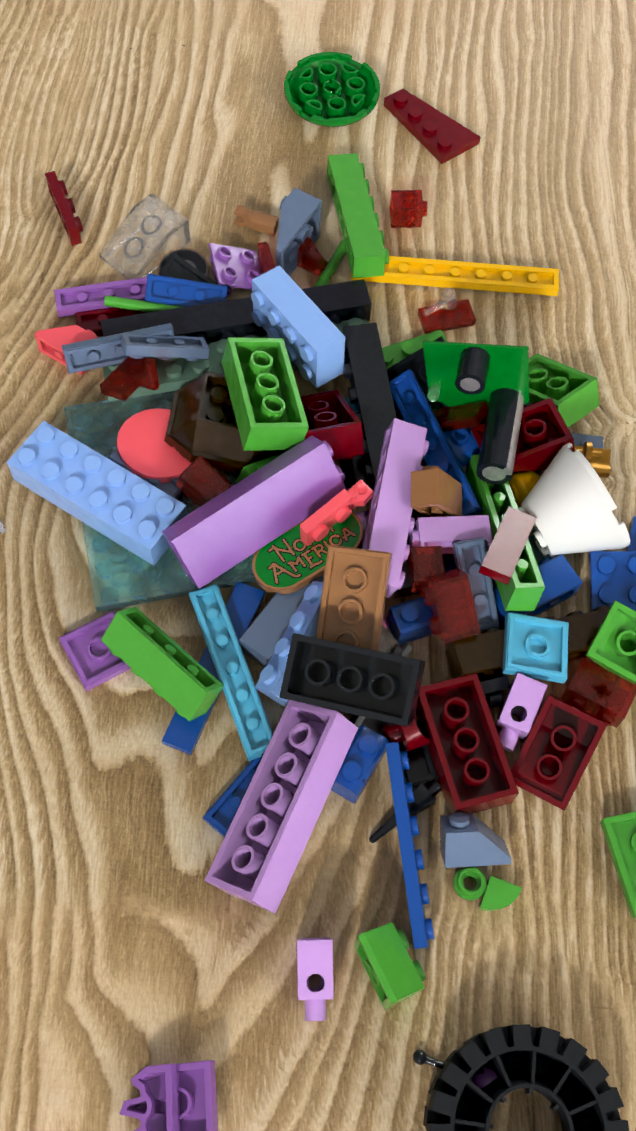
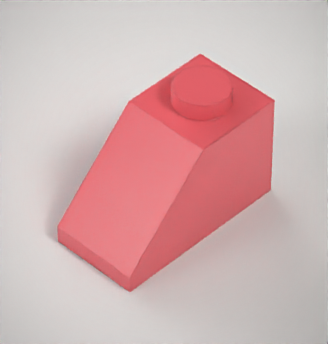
M78 325L39 330L34 334L39 351L65 366L67 365L62 345L98 338L93 331L85 330ZM86 371L77 372V373L83 375Z

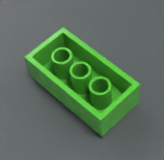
M228 337L221 362L243 451L290 450L304 441L309 425L284 339Z

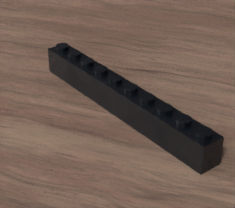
M364 279L302 289L333 323L339 324L341 321L351 318L370 321L372 304ZM251 297L101 320L103 337L171 323L173 326L174 336L204 337L207 344L221 339H228V337L262 336L267 333L262 326L258 327L252 318L253 302Z
M377 323L343 327V335L345 336L344 355L346 360L343 372L345 379H350L351 387H348L350 404H355L356 412L354 413L362 422L364 454L362 455H365L367 463L363 465L365 480L371 482L372 490H374L384 434L393 419H397ZM413 509L411 517L415 518L416 523L418 513ZM408 535L407 544L410 545V543H409V535ZM410 546L408 558L403 562L402 571L405 572L404 583L400 590L397 589L393 593L394 598L429 593L433 584L427 555L421 552L419 557H416L415 547Z

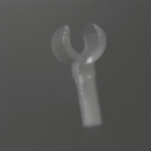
M448 288L442 291V300L423 310L424 315L428 316L444 307L447 310L454 309L457 305L455 290Z

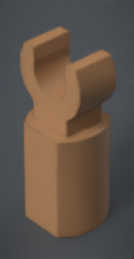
M238 205L234 212V215H237L234 224L238 226H250L252 230L272 236L278 230V216L257 210L253 212L242 205Z

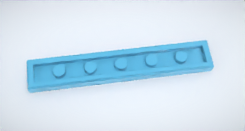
M218 584L189 592V598L219 682L224 685L222 690L247 760L251 761L264 755L273 732L255 688Z

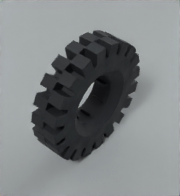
M530 1024L509 1025L489 1029V1031L479 1033L466 1040L461 1048L454 1050L443 1062L444 1068L441 1073L434 1077L428 1092L431 1094L429 1106H425L423 1126L427 1127V1131H489V1128L493 1129L490 1120L498 1102L504 1103L506 1101L505 1095L509 1092L525 1088V1094H532L534 1090L550 1101L551 1105L549 1108L557 1112L562 1131H629L628 1120L620 1119L618 1109L624 1107L617 1087H609L605 1080L609 1074L598 1059H590L585 1054L587 1049L574 1039H565L560 1036L558 1031L543 1026L538 1028L531 1027ZM482 1068L493 1069L498 1078L487 1086L480 1089L473 1083L474 1075L484 1073Z

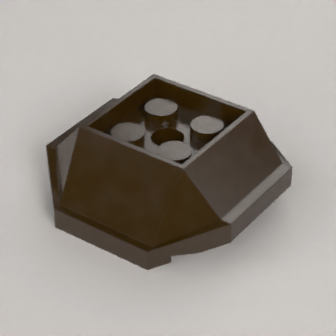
M208 371L175 392L164 441L171 447L174 446L189 462L241 473L244 466L279 454V450L243 451L225 375Z

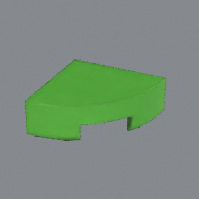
M490 876L479 909L484 911L503 909L516 900L522 888Z

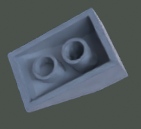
M294 188L289 196H285L280 204L281 212L276 249V267L280 265L289 276L319 239L321 233L322 200L297 188Z

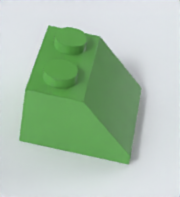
M393 922L357 936L354 947L385 1010L421 992L425 988L422 981L426 980V976L417 960L412 962L406 950L410 945L401 928L396 930Z

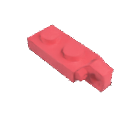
M362 479L347 491L343 489L300 524L301 540L307 546L314 541H321L328 534L329 528L337 522H344L351 515L352 509H355L357 506H365L373 497V490Z

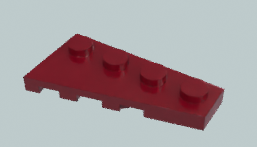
M401 89L384 98V106L441 164L480 143L481 137L405 89Z

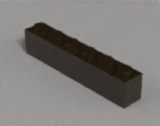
M609 605L597 607L592 612L587 613L574 611L565 617L557 619L554 616L545 617L546 619L569 622L568 662L588 658L586 653L610 609ZM490 628L478 635L470 636V634L464 633L454 637L445 651L453 677L458 678L477 673L479 680L508 675L502 673L505 629Z

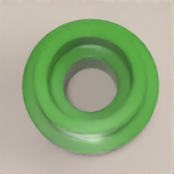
M462 867L454 876L453 887L462 899L472 901L484 894L487 881L480 869L476 867ZM464 879H472L475 882V888L467 889L464 886Z

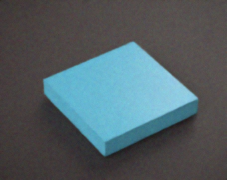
M508 612L505 616L502 673L515 676L517 673L533 679L565 683L568 667L569 622Z

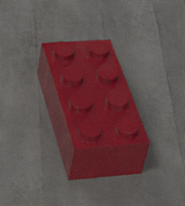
M477 673L420 687L416 712L424 735L430 740L428 747L439 777V784L443 789L442 793L449 815L456 812L473 814L512 803L519 792Z

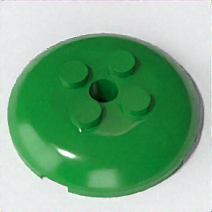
M322 52L299 60L297 66L292 71H288L284 81V94L291 109L304 120L323 127H343L362 120L372 112L379 99L380 83L376 73L367 63L360 64L352 60L351 55L344 53Z

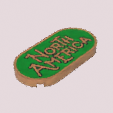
M352 511L351 515L344 522H337L329 528L328 534L321 541H314L309 546L301 540L300 524L302 522H300L255 552L252 560V570L257 583L265 591L271 593L273 591L280 592V594H291L323 576L328 545L360 549L363 540V526L359 517Z

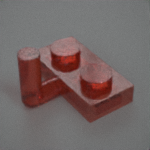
M128 356L100 384L101 394L126 401L139 386L153 391L159 389L160 383L155 359L145 357L143 359H134Z

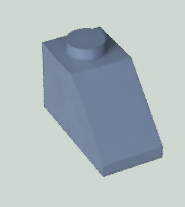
M456 812L451 815L440 816V852L445 868L511 864V856L505 841L474 814Z

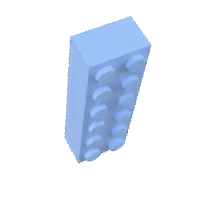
M43 421L7 461L15 481L153 566L170 546L162 531L188 515L187 507L182 502L46 421Z

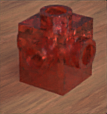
M391 190L389 206L391 228L421 227L422 218L427 216V201H423L422 190Z

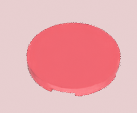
M155 408L138 412L128 418L121 426L117 436V450L121 460L131 470V473L147 479L160 480L159 483H170L171 479L177 477L183 479L196 470L198 464L189 462L174 446L171 447L164 441L171 412L170 409Z

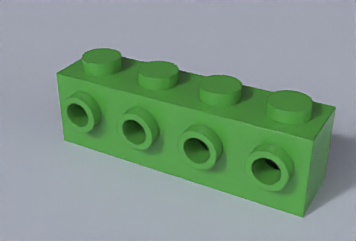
M136 606L118 611L101 639L113 655L122 659L135 675L146 681L158 696L163 697L175 708L180 716L188 721L206 714L224 687L221 682Z

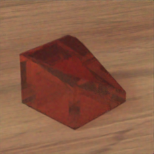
M307 237L298 248V266L320 276L328 262L320 254L312 240Z

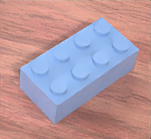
M279 265L252 279V318L258 327L262 326L269 338L284 339L290 362H293L299 368L302 377L306 381L309 380L315 388H318L343 374L345 336Z

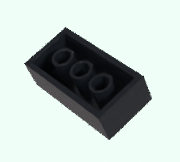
M293 633L279 697L408 727L413 725L426 661Z

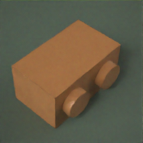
M424 466L421 471L411 472V507L426 517L462 516V484L438 466Z

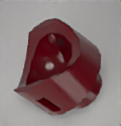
M415 716L412 726L406 727L393 723L383 726L385 737L389 740V743L399 742L403 750H407V752L430 743V740L419 731Z

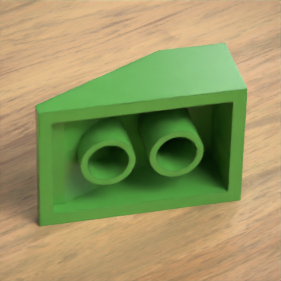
M535 354L529 358V402L533 405L551 398L567 427H570L599 406L597 378L540 354Z
M615 600L595 635L586 656L634 690H636V611Z

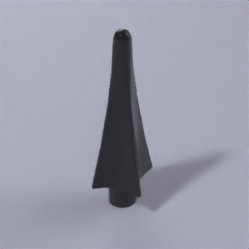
M433 780L426 787L421 782L413 791L415 802L409 803L411 816L436 804L434 796L443 790L436 780ZM395 813L370 836L369 840L371 843H375L397 827Z

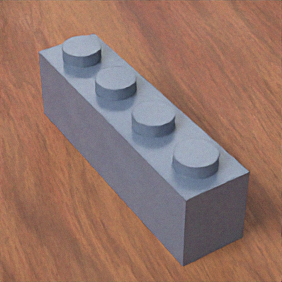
M324 575L314 581L323 582ZM311 583L291 594H280V592L275 594L239 639L241 649L245 655L264 668L267 666L277 642L284 635L291 616L297 611L304 598V593Z

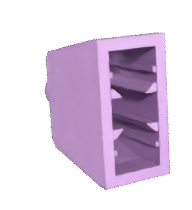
M517 673L510 684L503 702L504 705H502L495 723L496 729L500 730L499 738L503 749L509 752H513L518 738L524 739L528 735L548 686L520 673ZM511 714L517 715L520 718V722L513 720Z
M330 937L296 938L298 1000H305V1021L326 1020V999H334L333 940ZM312 974L320 975L321 985L317 988L309 987V976Z

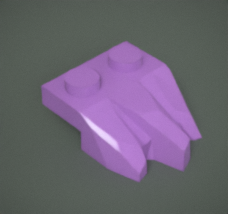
M215 1060L146 1066L131 1079L133 1086L140 1090V1097L124 1101L120 1115L138 1118L141 1122L140 1127L134 1131H218Z

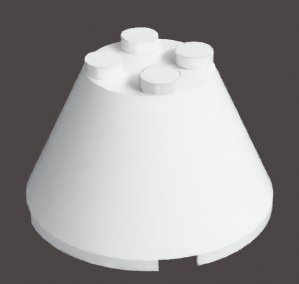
M571 443L565 444L521 503V507L518 508L519 511L537 518L531 531L534 532L533 536L538 550L544 557L547 554L551 556L622 549L629 546L630 537L624 522L619 523L612 511L617 506L600 477L579 450L572 452L569 448L573 447Z

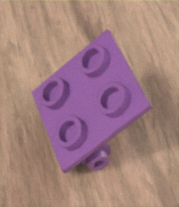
M209 243L210 262L214 267V278L218 285L228 286L226 297L232 294L234 287L252 290V279L262 275L256 250Z

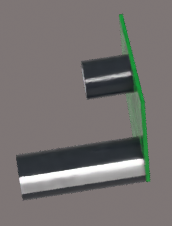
M423 341L428 400L431 402L438 400L461 412L487 413L476 474L482 481L490 484L509 482L513 474L524 404L529 403V346Z

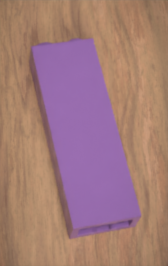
M311 435L163 530L164 537L188 578L200 589L314 514L343 489L347 491L343 483L345 480L344 473L334 464L332 459L334 452L331 446L325 440L321 441Z

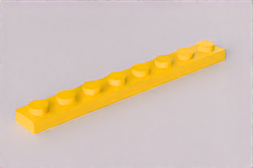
M389 256V264H385L384 276L353 278L351 273V280L354 281L364 279L367 282L557 296L559 292V269Z

